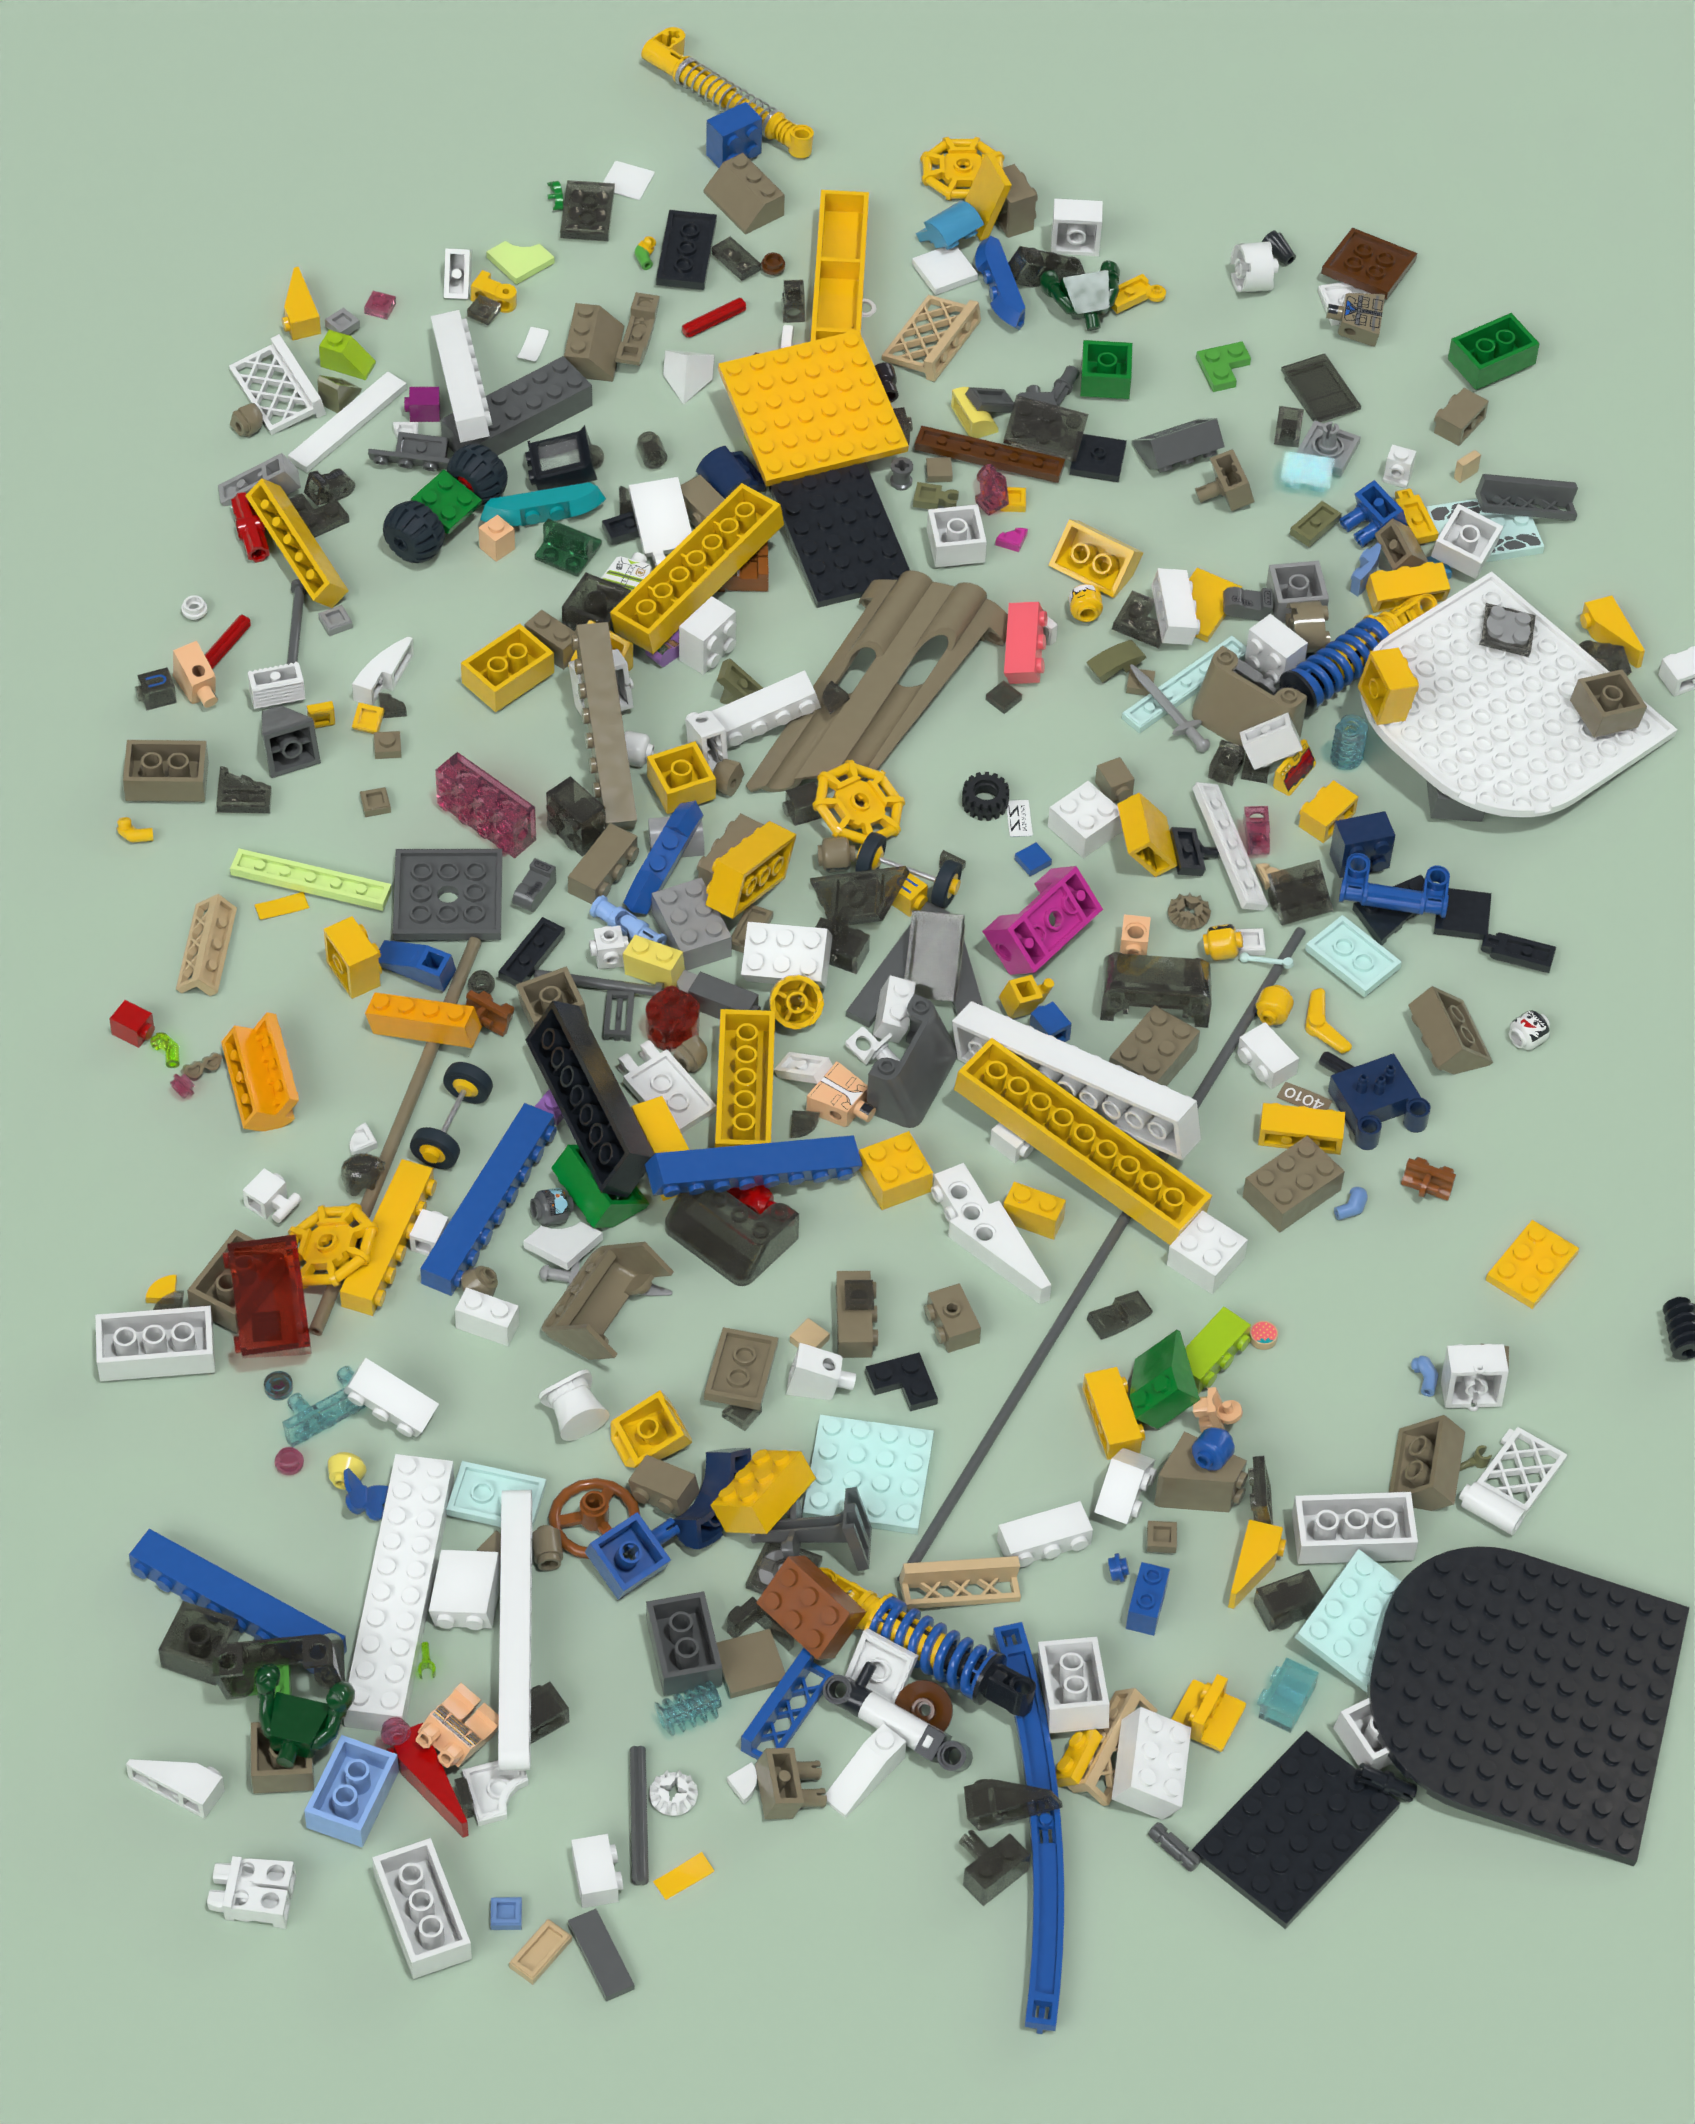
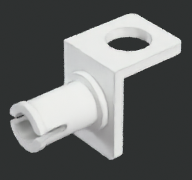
M861 1027L845 1042V1045L865 1065L872 1059L879 1060L886 1057L900 1061L888 1048V1042L893 1037L891 1033L879 1042L865 1027ZM866 1038L870 1042V1049L867 1051L860 1050L856 1046V1039Z

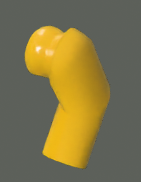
M129 817L118 819V827L116 828L118 834L129 842L154 841L153 828L136 829L132 826Z

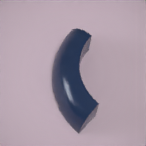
M730 1448L706 1452V1469L701 1490L691 1507L682 1515L673 1519L675 1521L673 1527L678 1525L680 1529V1534L676 1536L686 1547L701 1549L711 1545L723 1536L722 1531L724 1528L713 1511L711 1504L719 1496V1492L732 1482L736 1473L750 1462L751 1448Z

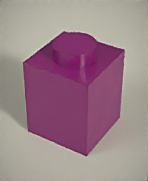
M409 387V397H404L405 412H409L410 422H440L439 387Z

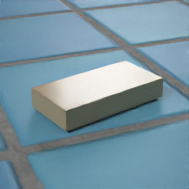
M547 1919L509 1962V1968L533 1985L570 1944L572 1936Z

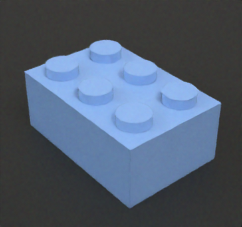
M341 1735L304 1810L306 1828L363 1848L398 1775L397 1754Z

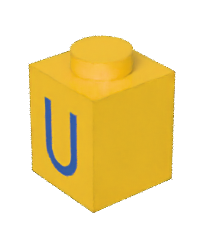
M902 869L886 884L885 901L911 917L917 910L920 911L928 901V885L905 869Z

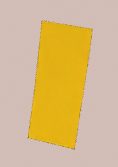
M304 892L254 904L260 920L309 908Z
M700 1852L680 1866L654 1880L653 1883L665 1900L710 1875L714 1872V1869L704 1854Z

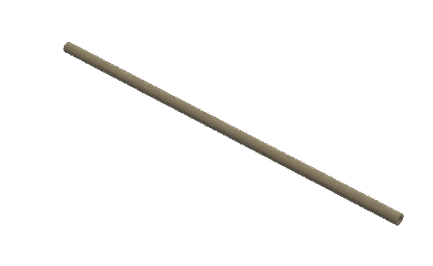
M476 937L469 938L443 1002L458 1003L482 944L480 939ZM426 1042L360 1203L362 1211L368 1218L371 1216L440 1043ZM353 1221L351 1227L354 1228L358 1226L359 1223L357 1221ZM361 1238L357 1239L355 1246L356 1248L358 1247ZM344 1279L340 1282L341 1285L337 1287L333 1285L326 1286L309 1327L310 1333L317 1336L322 1335Z

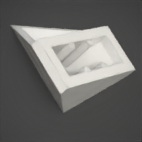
M665 350L663 375L683 405L713 379L714 354Z

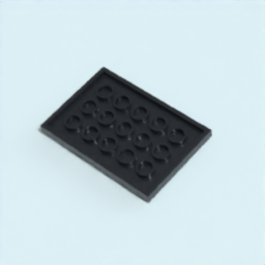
M866 462L815 475H807L795 480L782 481L769 486L773 500L781 504L785 530L817 608L861 598L873 580H898L903 572L910 571Z
M1306 1730L1196 1844L1192 1851L1201 1858L1200 1862L1286 1929L1399 1809L1400 1802L1389 1794L1379 1793L1378 1789L1357 1782L1355 1780L1357 1769Z

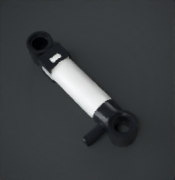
M867 1661L856 1681L850 1677L838 1674L830 1676L824 1682L823 1694L830 1703L841 1707L877 1729L884 1723L906 1741V1746L926 1759L939 1763L944 1769L953 1772H962L971 1765L973 1755L970 1747L966 1744L954 1740L951 1741L953 1736L928 1724L866 1688L877 1668L875 1664ZM843 1682L846 1685L847 1691L842 1698H838L835 1694V1689L839 1683ZM957 1748L961 1753V1759L957 1764L953 1765L949 1760V1754L953 1749Z

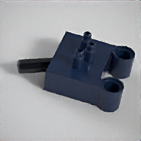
M1326 1051L1321 1055L1319 1064L1335 1073L1330 1077L1328 1092L1339 1111L1345 1112V1120L1354 1133V1141L1362 1150H1373L1376 1148L1382 1128L1381 1122L1403 1114V1125L1408 1131L1419 1133L1426 1129L1431 1109L1430 1103L1426 1099L1421 1098L1394 1053L1356 1067Z

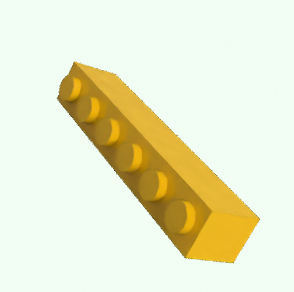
M261 478L245 495L312 600L333 608L349 590L282 487Z
M401 1159L372 1221L377 1223L379 1233L374 1238L369 1256L371 1260L367 1265L363 1264L346 1277L340 1290L341 1307L373 1316L377 1307L383 1305L386 1297L385 1289L388 1284L393 1283L396 1276V1265L404 1260L407 1249L406 1244L408 1239L410 1240L409 1235L421 1210H426L428 1196H433L436 1190L437 1180H434L433 1168Z

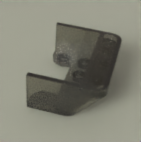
M705 1190L703 1193L696 1195L684 1192L677 1195L665 1218V1231L668 1236L731 1283L737 1286H747L799 1239V1213L784 1203H775L769 1206L761 1215H758L727 1191L715 1192L714 1190Z

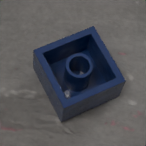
M1386 811L1335 821L1329 854L1339 878H1343L1347 859L1354 853H1362L1369 858V872H1379L1390 868L1396 835Z

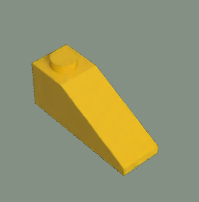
M299 266L293 269L284 305L285 317H282L284 331H289L293 341L321 334L320 316Z
M1611 595L1585 602L1583 612L1580 615V622L1582 627L1587 629L1591 638L1635 668L1641 667L1645 649L1614 597Z
M1249 1519L1228 1608L1234 1609L1275 1567L1277 1556L1283 1557L1286 1540L1281 1539L1283 1527Z

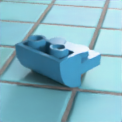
M959 201L925 221V228L917 232L916 235L919 242L929 240L930 243L934 244L935 248L945 247L948 250L957 246L959 239L963 237L967 239L977 234L976 229L983 226L984 223L972 205L965 201Z

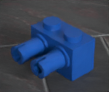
M1375 480L1354 494L1357 502L1356 508L1339 519L1341 526L1347 532L1351 531L1361 522L1368 521L1370 523L1353 534L1354 539L1362 548L1375 539V533L1392 518L1407 526L1404 510Z

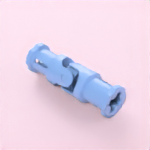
M604 895L599 896L591 906L590 915L592 917H599L607 923V926H621L622 935L629 937L630 941L634 935L663 945L667 941L665 934H658L649 928V924L645 921L637 919L636 916L623 907H616L611 904Z

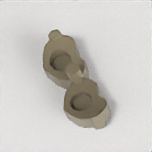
M213 1052L210 1056L203 1057L202 1061H194L190 1065L185 1064L180 1071L187 1077L198 1078L203 1073L204 1068L217 1070L221 1064L222 1055Z

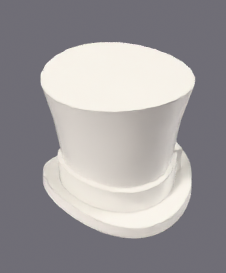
M586 1369L578 1371L546 1388L538 1396L543 1405L554 1409L561 1438L565 1441L577 1440L593 1433L602 1427L610 1416L609 1412L590 1391L592 1376L590 1371Z

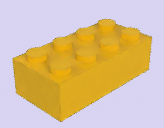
M769 821L761 828L758 827L749 837L743 838L737 846L731 847L721 858L718 857L712 866V872L714 873L706 889L708 897L705 905L732 919L785 879L797 834Z

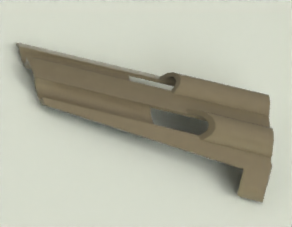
M912 570L903 572L898 580H873L859 600V605L862 604L866 609L813 685L821 708L796 718L786 725L746 784L747 789L750 792L760 789L769 792L788 791L796 788L802 780L817 778L820 772H827L844 764L846 760H853L856 764L877 770L979 639L982 641L987 640L996 645H1004L1007 636L1008 614L995 602L987 599V593L983 588L973 583L963 582L951 586L933 582L926 574ZM935 636H946L948 639L947 649L926 681L913 687L899 685L898 680L921 646ZM866 647L872 648L876 653V658L854 691L849 694L832 693L860 650ZM843 775L837 779L842 782L848 779V776Z

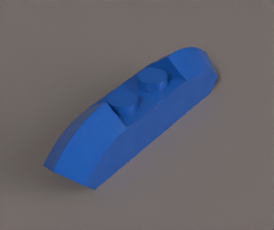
M990 236L982 240L977 248L975 255L976 268L983 274L985 284L990 286L989 292L992 300L990 305L994 312L1003 321L1020 330L1024 325L1025 305L999 239Z
M696 800L680 803L661 831L623 902L631 912L647 915L652 909V893L664 888L704 816Z

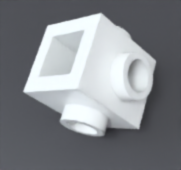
M605 926L594 929V940H589L591 956H596L598 970L624 966L623 952L629 943L628 937L622 936L621 926Z

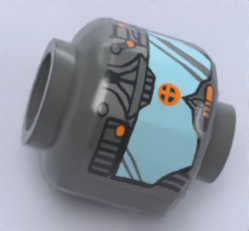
M561 1188L537 1191L534 1198L530 1201L532 1218L537 1220L542 1226L565 1223L569 1218V1214L574 1209L571 1196H567Z

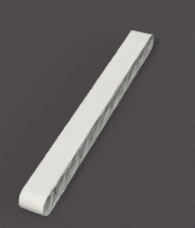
M532 1490L502 1491L499 1771L530 1770Z

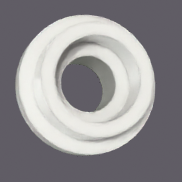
M189 596L181 606L182 614L191 620L200 619L207 613V604L199 596Z

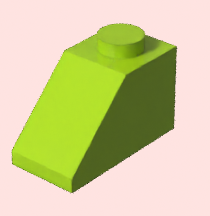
M328 330L319 345L320 366L366 380L376 364V360L352 336Z

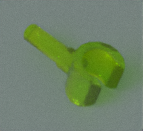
M422 1642V1662L418 1665L419 1678L422 1679V1671L426 1668L432 1670L433 1678H435L436 1667L430 1659L429 1643Z

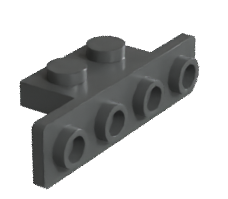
M398 432L395 452L368 449V455L370 460H373L378 465H388V462L398 463V466L403 468H413L414 465L422 466L427 471H437L438 468L447 469L450 458H446L449 439L447 437Z

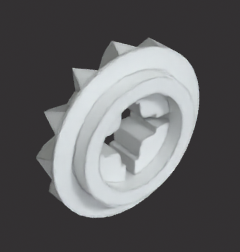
M667 1770L663 1775L656 1776L654 1782L650 1785L649 1796L656 1810L665 1815L678 1816L693 1808L697 1801L698 1790L691 1775L686 1776L680 1770L677 1772H669ZM677 1784L678 1792L680 1793H676L675 1797L670 1801L669 1791L667 1790H671Z

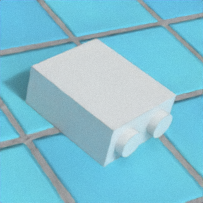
M441 1550L429 1607V1613L434 1626L444 1629L453 1627H467L472 1630L492 1629L500 1590L501 1558L499 1552Z

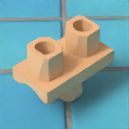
M1216 1387L1208 1388V1396L1200 1397V1400L1193 1404V1413L1195 1418L1199 1417V1427L1202 1433L1210 1427L1225 1430L1224 1423H1236L1243 1414L1239 1402L1235 1400L1222 1402Z

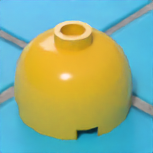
M799 974L789 975L779 980L772 988L769 1006L770 1011H775V1019L784 1027L801 1029L814 1024L820 1017L824 1006V999L818 984L809 977Z

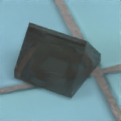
M620 486L619 513L622 515L632 512L633 507L628 489Z

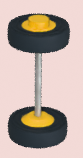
M871 832L867 836L857 854L856 876L865 880H871L877 873L881 863L900 870L905 869L913 875L933 881L932 904L942 908L948 907L960 888L962 865L960 863L946 860L935 877L883 858L886 849V837L876 832Z
M452 1063L444 1074L443 1083L445 1088L457 1099L442 1129L423 1127L418 1129L411 1139V1152L418 1160L428 1166L437 1169H449L454 1166L460 1155V1147L446 1132L461 1102L483 1103L488 1099L492 1091L493 1082L490 1076L481 1068L470 1063Z

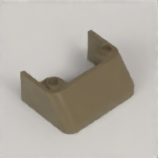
M646 1242L601 1246L589 1256L542 1324V1331L549 1338L588 1360L615 1358L618 1353L608 1344V1338L603 1335L630 1295L646 1293L651 1288L654 1277L671 1276L674 1271Z

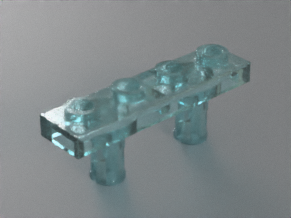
M344 1366L337 1372V1379L346 1387L355 1372L350 1366ZM345 1388L312 1406L309 1405L300 1393H295L287 1401L288 1407L295 1415L282 1422L286 1441L293 1448L323 1430L334 1426L350 1415L356 1414L367 1406H358L352 1403L347 1398L348 1395L343 1392Z

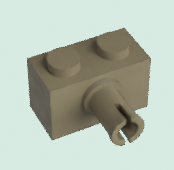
M1231 449L1211 457L1210 461L1216 481L1195 488L1200 503L1219 495L1225 497L1231 511L1254 503L1250 484L1234 450Z

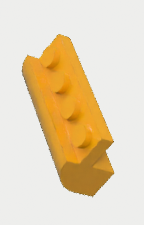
M266 1012L253 1029L234 1025L221 1041L243 1129L255 1131L274 1130L291 1123L295 1119L292 1108L299 1101L277 1016L274 1013Z

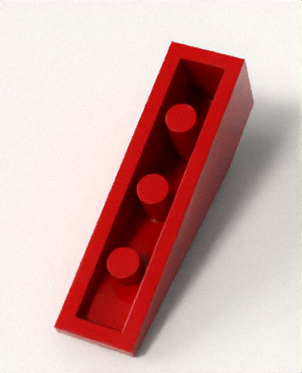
M423 1722L389 1735L390 1747L386 1748V1751L397 1754L398 1767L402 1776L462 1838L469 1836L468 1821L444 1768L439 1762L434 1746L431 1745L429 1748H423L416 1742L419 1734L418 1731Z

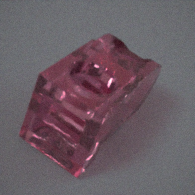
M992 464L983 466L977 474L981 493L975 496V502L989 516L1007 506L1009 498L1005 476L997 472Z
M1268 806L1244 807L1243 826L1245 829L1247 854L1269 855L1270 824ZM1253 814H1261L1263 816L1261 818H1250Z

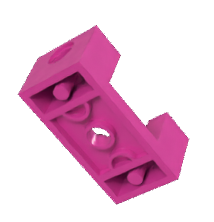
M1077 866L1051 868L1034 884L1040 894L1019 914L998 916L982 931L1009 975L1035 973L1103 910ZM1051 913H1053V916L1055 917L1054 926H1052L1049 922V916Z

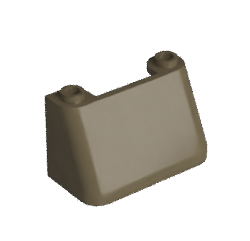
M1222 645L1211 659L1193 704V719L1201 720L1202 726L1243 751L1245 749L1240 732L1285 713H1289L1299 737H1301L1307 696L1293 688H1283L1273 696L1233 672L1238 666V657L1233 651Z

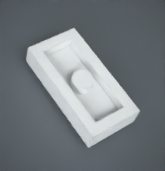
M789 1052L776 1066L774 1071L778 1078L818 1084L833 1065L829 1057Z

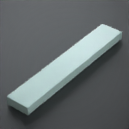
M1230 636L1162 684L1158 689L1177 708L1199 692L1211 659L1222 645L1233 651L1242 661L1245 659L1246 646L1235 637ZM1148 694L1124 711L1121 719L1140 734L1168 713L1151 694Z

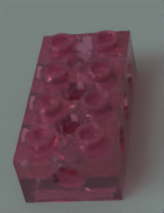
M456 752L435 770L437 803L440 808L452 813L462 824L473 828L480 837L488 839L498 849H502L503 853H508L513 858H516L536 841L535 806L466 757Z

